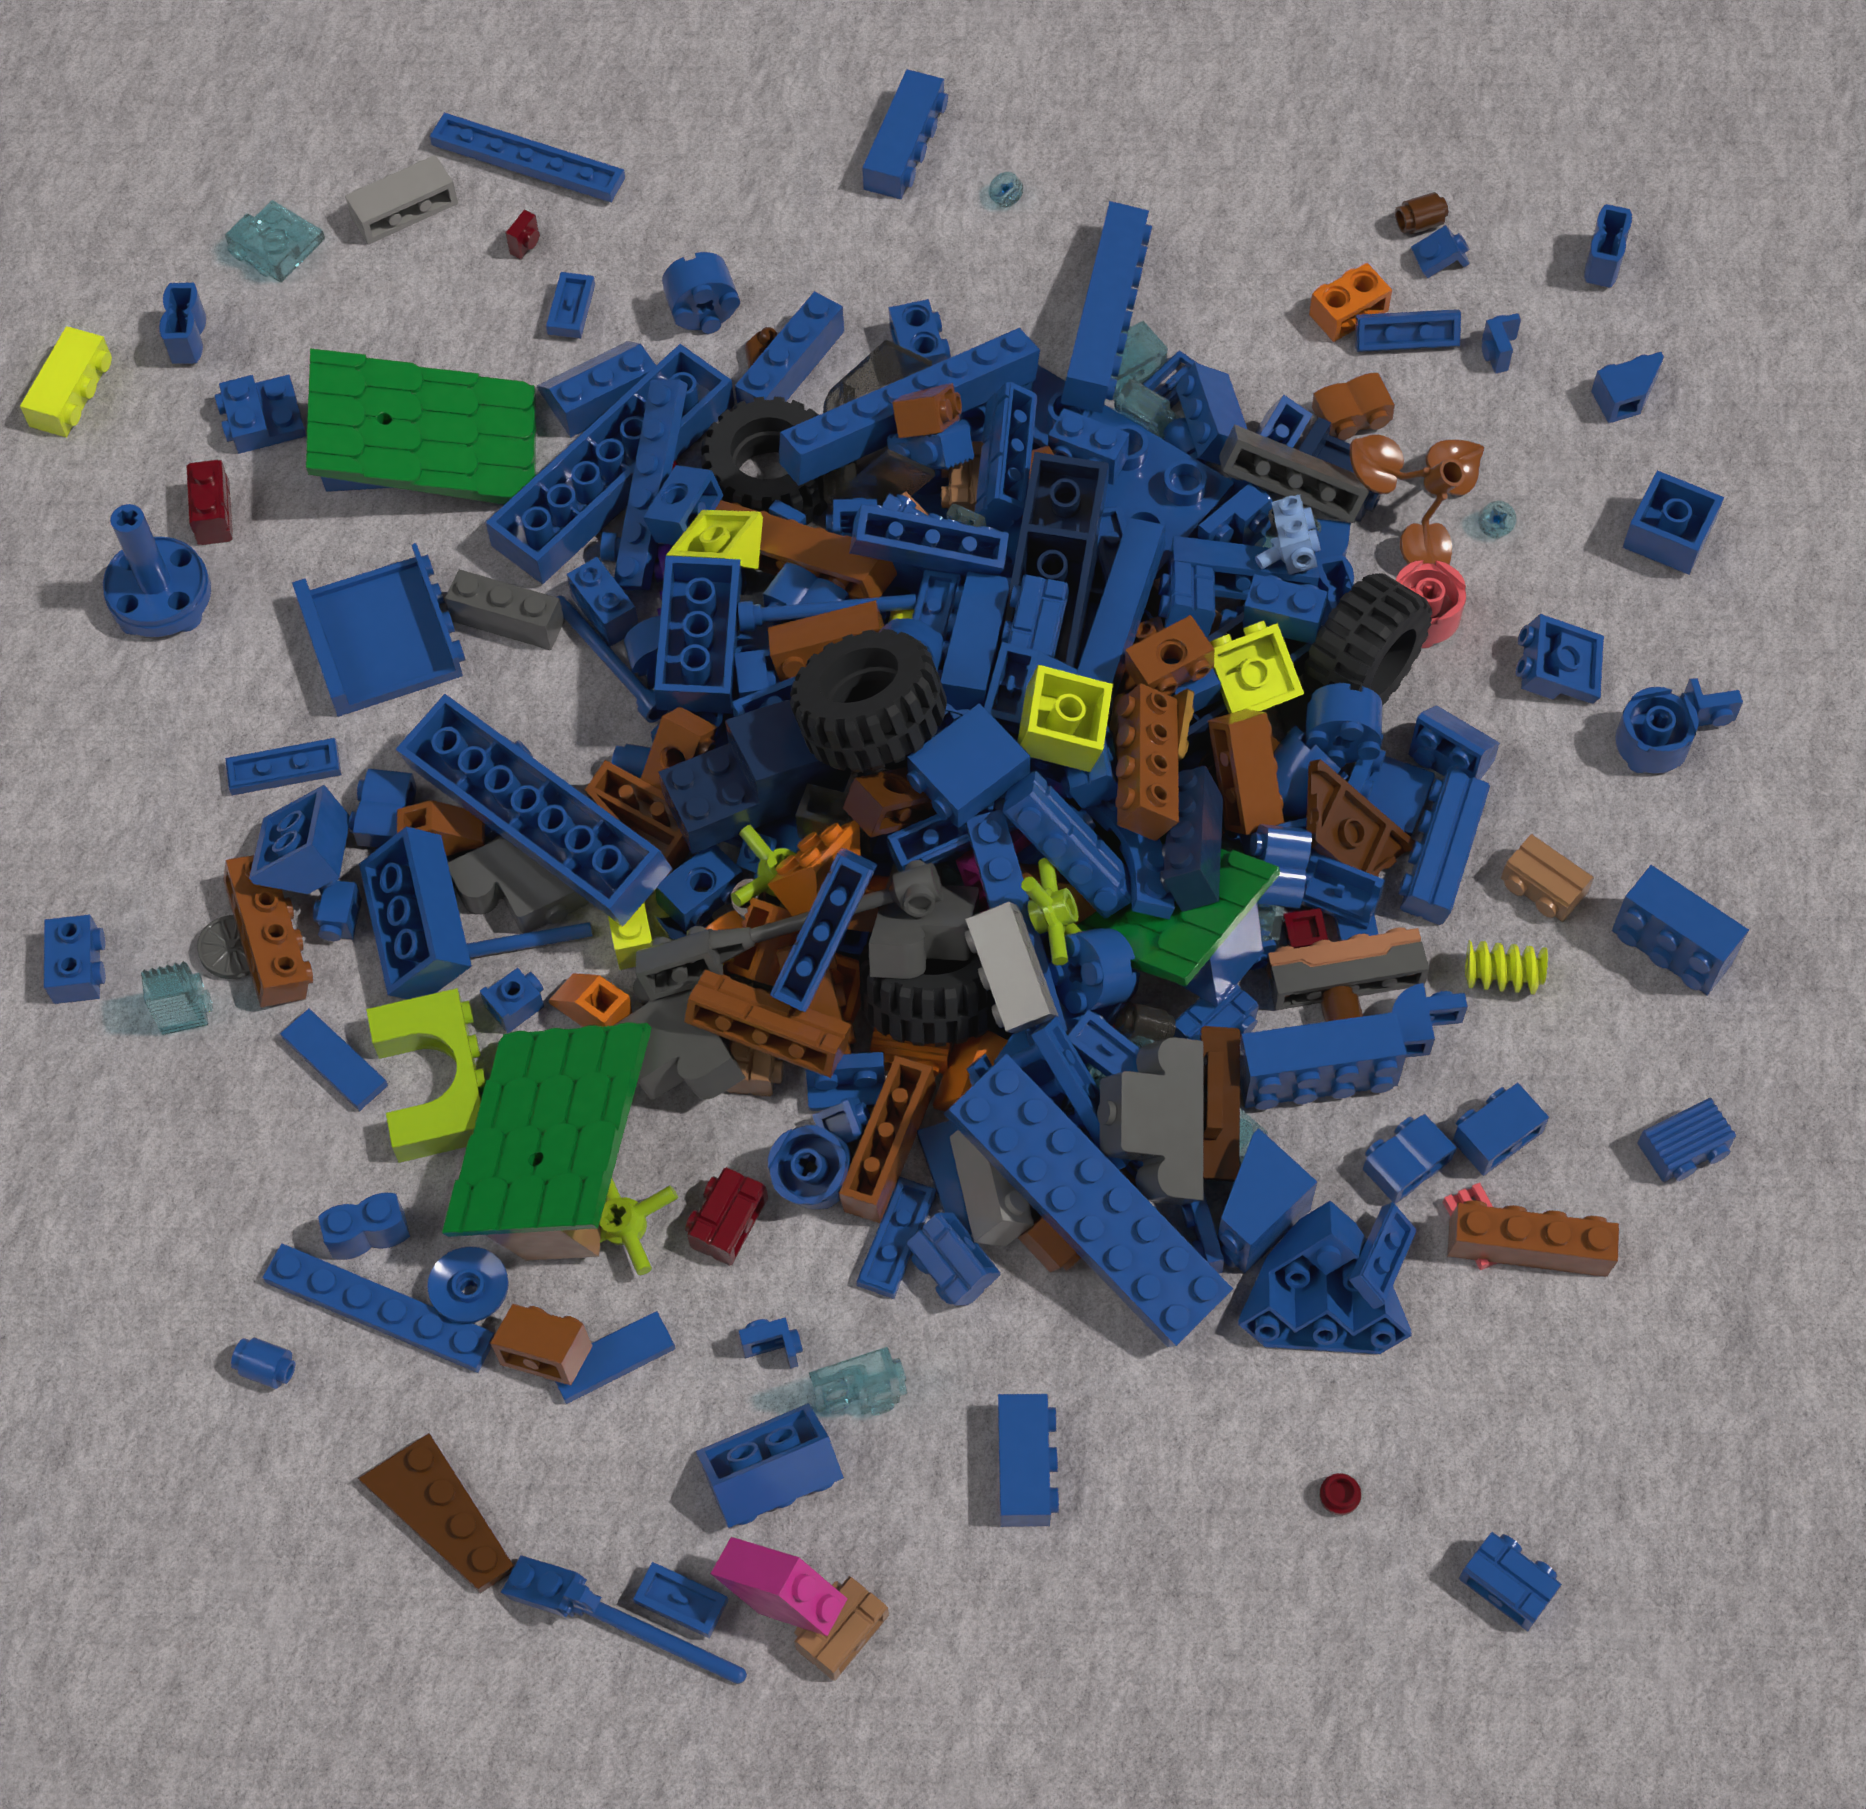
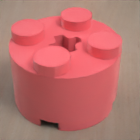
M1424 560L1405 566L1398 573L1396 581L1427 599L1432 609L1431 626L1427 631V639L1421 647L1429 648L1451 637L1459 627L1466 602V585L1462 575L1449 564L1435 561V564H1423Z

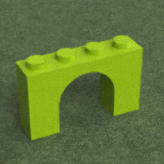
M458 988L366 1009L372 1043L379 1059L422 1049H431L447 1054L457 1064L456 1075L451 1086L439 1098L425 1104L386 1113L391 1145L398 1163L467 1147L468 1139L474 1131L482 1099L481 1093L484 1091L486 1083L483 1068L477 1070L474 1058L481 1057V1052L476 1034L469 1035L467 1024L474 1023L469 1000L462 1002Z

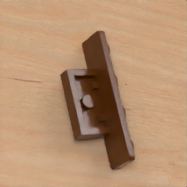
M1203 1026L1200 1030V1041H1203V1180L1235 1182L1239 1172L1240 1030L1238 1028Z

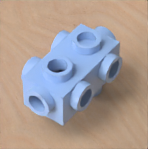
M1300 494L1287 496L1281 500L1271 502L1278 536L1270 539L1272 544L1270 549L1255 556L1258 566L1264 569L1281 559L1286 564L1289 575L1316 568L1317 561L1314 552L1321 551L1316 529H1314L1316 525L1311 507H1303Z

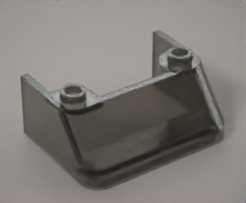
M885 340L830 389L824 401L823 413L932 366V361L891 341ZM888 446L824 474V500L826 503L833 505V500L854 498L877 499V505L882 506L889 493L896 497L907 492L912 496L935 477V470L889 450Z

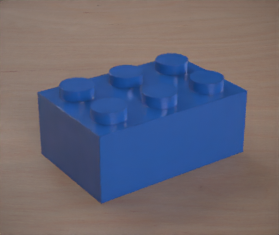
M1650 865L1625 896L1611 931L1617 934L1624 944L1636 947L1648 955L1650 960L1658 967L1667 968L1679 976L1689 988L1699 990L1708 996L1732 966L1749 929L1653 865Z

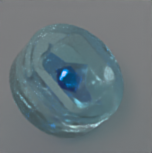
M1003 172L992 180L988 192L990 198L999 207L1006 208L1019 201L1024 187L1022 181L1014 173Z
M1493 501L1480 511L1478 517L1479 527L1488 537H1504L1514 529L1516 513L1508 503Z

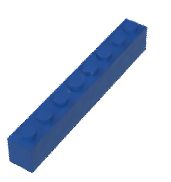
M1109 201L1060 402L1062 404L1102 413L1105 399L1113 400L1117 379H1113L1111 376L1118 378L1122 362V356H1118L1116 353L1123 355L1128 335L1121 331L1128 332L1133 313L1126 309L1133 310L1138 292L1137 289L1131 287L1138 288L1143 270L1141 267L1144 264L1153 226L1146 224L1149 210Z
M1020 327L781 431L779 463L798 486L888 446V436L898 433L892 402L900 396L953 383L954 391L960 395L962 403L961 413L987 402L995 393H998V390L1006 382H1013L1023 386L1036 380L1040 349Z

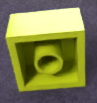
M1038 665L1026 687L1017 743L1030 757L1091 772L1104 749L1113 684Z

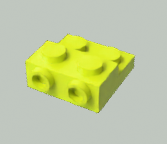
M1263 620L1243 628L1245 636L1232 641L1230 634L1210 641L1215 649L1214 668L1212 669L1221 682L1220 692L1229 714L1244 709L1262 711L1304 694L1278 623L1266 627Z

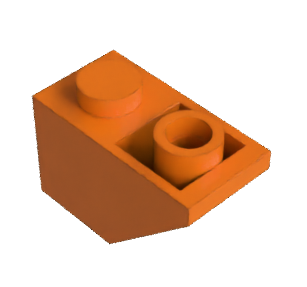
M573 973L549 999V1004L582 1027L588 1025L612 1026L632 1014L630 996L600 975Z

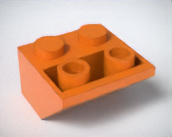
M855 820L842 826L834 823L820 835H817L816 832L810 833L798 843L797 847L800 850L795 856L787 857L775 868L778 873L767 885L792 916L810 911L841 848L861 856L860 826Z

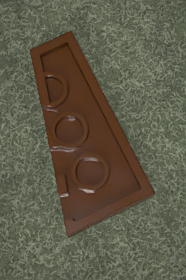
M430 1433L358 1478L362 1485L377 1496L389 1510L404 1521L426 1544L430 1545L480 1594L510 1575L514 1568L513 1563Z

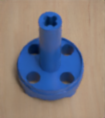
M126 504L118 507L113 511L110 522L122 550L110 561L103 578L104 598L112 617L119 624L121 630L130 635L162 637L179 631L187 632L195 629L201 623L202 613L206 609L211 596V580L203 560L192 547L180 540L170 537H153L144 513L138 506Z

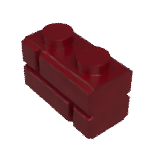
M222 460L189 463L186 465L189 524L197 544L209 545L230 542L233 540L230 481L227 473H225Z
M726 1167L723 1168L718 1178L712 1176L707 1183L703 1194L706 1201L700 1211L694 1210L690 1214L685 1231L688 1232L689 1246L692 1249L707 1256H712L714 1259L730 1266L733 1265L767 1202L768 1194L767 1188L763 1183L749 1177H744L742 1174Z

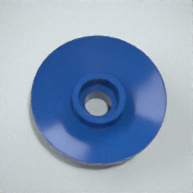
M461 1247L445 1254L433 1266L428 1278V1295L433 1307L443 1317L454 1322L473 1323L489 1317L499 1309L506 1298L509 1280L504 1264L494 1253L480 1247ZM467 1286L477 1287L476 1292L473 1294L465 1295L463 1293Z

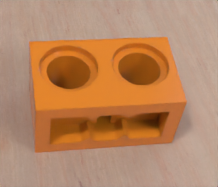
M1367 262L1356 269L1352 268L1346 271L1342 277L1332 283L1319 286L1312 293L1309 315L1328 337L1335 342L1356 329V315L1388 312L1392 289Z

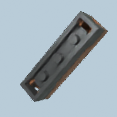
M1398 927L1388 930L1385 934L1373 936L1357 934L1343 941L1331 942L1330 940H1321L1307 947L1294 948L1285 946L1278 948L1275 952L1268 953L1265 972L1276 1011L1322 1003L1323 993L1337 986H1349L1353 989V993L1359 997L1406 989L1420 983L1425 985L1430 968L1423 943L1421 942L1419 929L1406 930V928Z

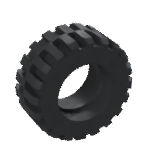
M763 396L754 398V402L746 404L745 401L735 404L733 411L730 412L727 409L719 415L718 423L713 422L706 431L707 437L702 441L701 464L702 469L712 470L724 495L721 500L729 503H738L743 507L768 513L773 502L779 500L805 514L807 525L814 521V514L821 515L828 507L827 501H831L836 492L835 484L838 482L837 469L799 486L789 474L774 479H759L751 477L740 470V467L747 460L756 455L769 452L779 453L781 431L814 418L819 414L811 408L806 411L804 404L795 400L788 403L785 402L784 397L774 396L773 400H764Z
M1383 573L1367 575L1363 577L1362 581H1357L1351 590L1342 596L1336 608L1332 609L1327 616L1328 619L1324 626H1321L1315 642L1311 645L1310 655L1305 661V672L1303 673V681L1307 692L1312 696L1317 689L1323 686L1347 683L1350 684V690L1362 692V686L1373 690L1379 695L1384 705L1389 700L1390 695L1399 688L1403 678L1410 672L1413 662L1421 652L1422 644L1427 639V631L1432 622V609L1427 599Z
M873 629L862 631L860 635L853 636V634L844 636L842 641L835 644L831 642L824 646L821 653H814L807 660V666L801 667L796 675L790 692V704L810 753L814 754L820 762L838 770L845 771L846 768H850L853 772H864L865 768L870 767L874 770L885 768L887 763L894 761L896 764L905 760L907 754L918 752L923 748L925 740H931L938 729L937 726H941L946 713L947 698L931 653L928 652L927 647L921 641L904 632L897 634V632L890 629H882L881 632H875Z
M869 941L864 946L859 958L861 1009L868 1022L884 1036L890 1034L895 1041L901 1043L909 1041L915 1046L924 1047L925 1044H935V1047L946 1046V1043L951 1042L956 1044L964 1043L970 1037L978 1038L984 1035L988 1029H992L997 1025L992 1012V1005L996 1004L991 989L987 991L984 988L979 977L978 968H981L982 964L978 953H972L971 958L967 961L926 959V970L923 974L915 978L898 979L870 977Z

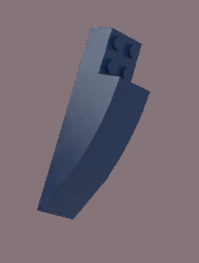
M1034 452L1002 635L1005 622H1013L1016 608L1010 607L1012 590L1014 585L1021 586L1023 575L1065 582L1068 584L1069 594L1054 658L1076 669L1097 564V542L1109 479V467L1106 462ZM1001 635V640H1000L999 651H1000V647H1001V644H1002V635ZM1007 731L1017 742L1019 734Z
M790 699L725 720L728 744L661 770L658 773L662 794L691 854H694L738 836L739 832L747 825H751L754 829L848 791L857 777L906 767L907 756L911 753L905 756V760L896 764L894 761L887 763L885 768L877 770L870 767L865 768L864 772H853L850 768H846L843 771L835 769L830 765L828 766L817 760L815 755L810 753L792 711Z

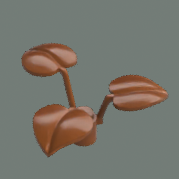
M1379 434L1352 440L1350 444L1352 468L1359 481L1369 490L1379 494H1388L1396 488L1397 478L1406 480L1424 477L1426 490L1431 494L1437 495V498L1421 520L1422 525L1418 523L1410 524L1402 532L1400 550L1407 564L1424 560L1423 564H1435V561H1440L1450 565L1452 541L1449 532L1440 523L1429 525V520L1442 501L1448 498L1447 493L1462 496L1474 488L1479 475L1480 461L1484 451L1483 445L1465 440H1443L1437 442L1427 452V467L1422 470L1404 473L1400 472L1404 465L1403 453L1394 440Z

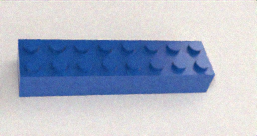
M679 344L485 522L491 546L543 585L627 506L651 380L680 379L688 384L674 461L708 430L713 422L718 421L719 415L727 409L730 410L735 405L732 380L685 346Z
M446 694L438 700L396 748V751L412 770L622 927L672 870V867L658 848Z
M1007 1053L944 1113L952 1124L1167 1347L1177 1346L1233 1290L1217 1271Z

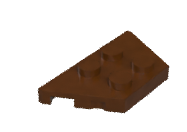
M1321 759L1310 761L1308 765L1307 831L1312 833L1311 847L1317 853L1378 877L1381 870L1390 868L1397 862L1396 859L1399 856L1412 850L1416 842L1324 761Z

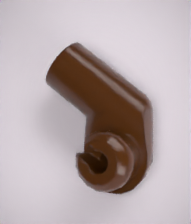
M765 327L746 343L745 353L748 369L778 335L775 329Z

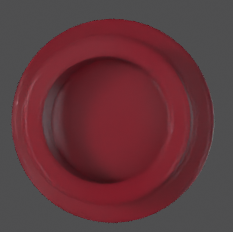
M1336 1473L1328 1476L1323 1481L1319 1491V1498L1321 1504L1328 1512L1335 1515H1347L1358 1507L1361 1500V1489L1357 1481L1351 1476Z

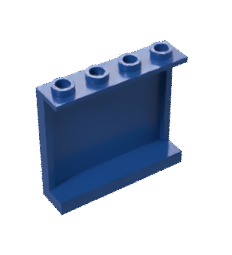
M417 543L411 544L415 556L413 558L310 590L306 578L292 582L338 717L463 676L459 662L466 659L460 641L452 642L449 633L455 632L449 611L442 613L439 605L445 603L438 583L431 584L429 576L435 574L428 554L421 556Z

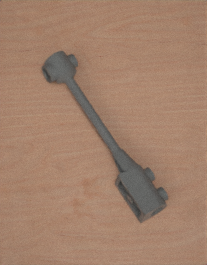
M920 860L909 862L904 871L893 874L889 888L863 895L854 914L890 903H896L911 916L923 917L929 915L935 908V902L943 900L942 886L933 863L926 864ZM809 912L752 929L746 927L707 930L701 926H694L688 929L686 936L670 940L666 937H657L651 941L650 947L636 952V976L650 1001L692 989L698 984L705 970L723 975L724 962L754 947L756 943L800 931Z

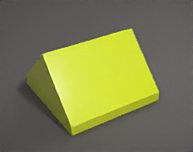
M702 510L666 556L740 559L741 569H758L763 516L761 512Z

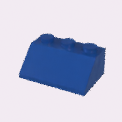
M626 341L537 385V388L571 438L588 429L650 372L656 364L641 343Z
M325 785L318 787L263 818L249 877L253 884L310 894L319 888L326 889L332 886L339 879L350 815Z
M809 1403L696 1451L728 1528L735 1525L748 1524L760 1514L774 1508L787 1507L797 1498L813 1491H824L830 1488L834 1482L844 1479L830 1438Z

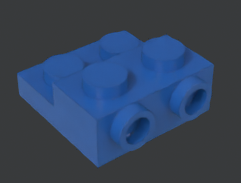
M289 374L255 383L253 375L219 383L221 393L214 396L220 415L227 414L228 420L221 422L227 442L234 441L238 454L306 437Z
M1249 483L1199 525L1198 539L1263 547L1266 542V531L1271 528L1268 514L1273 509L1271 503L1273 500L1266 492L1259 491Z
M1539 614L1528 625L1523 626L1518 636V645L1524 647V652L1516 666V676L1522 678L1521 689L1552 700L1559 694H1564L1590 704H1594L1601 698L1604 635L1543 614Z

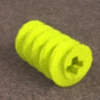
M1468 940L1465 977L1469 988L1473 989L1478 978L1482 979L1484 990H1488L1492 981L1497 980L1500 992H1504L1509 981L1513 983L1515 993H1519L1523 984L1528 983L1531 995H1535L1539 985H1544L1548 967L1547 947H1542L1536 957L1533 946H1526L1522 955H1520L1517 944H1511L1505 954L1502 943H1495L1491 952H1489L1487 942L1480 941L1474 951L1471 940Z

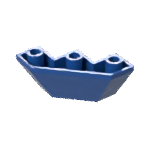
M1331 1201L1326 1202L1299 1219L1267 1255L1238 1319V1325L1264 1347L1381 1354L1412 1336L1410 1325L1394 1287H1392L1385 1305L1373 1309L1349 1281L1367 1238L1358 1225Z

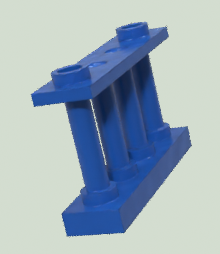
M1054 1017L1044 1022L1031 1034L1034 1040L1033 1045L1012 1055L1011 1058L1021 1069L1039 1059L1047 1061L1054 1073V1079L1039 1086V1088L1050 1099L1060 1093L1067 1095L1075 1108V1113L1067 1117L1078 1128L1087 1129L1095 1142V1146L1100 1150V1123L1097 1118V1111L1100 1105V1090L1057 1017ZM986 1054L980 1056L967 1068L972 1086L993 1066ZM1107 1157L1118 1170L1126 1167L1131 1161L1129 1159Z

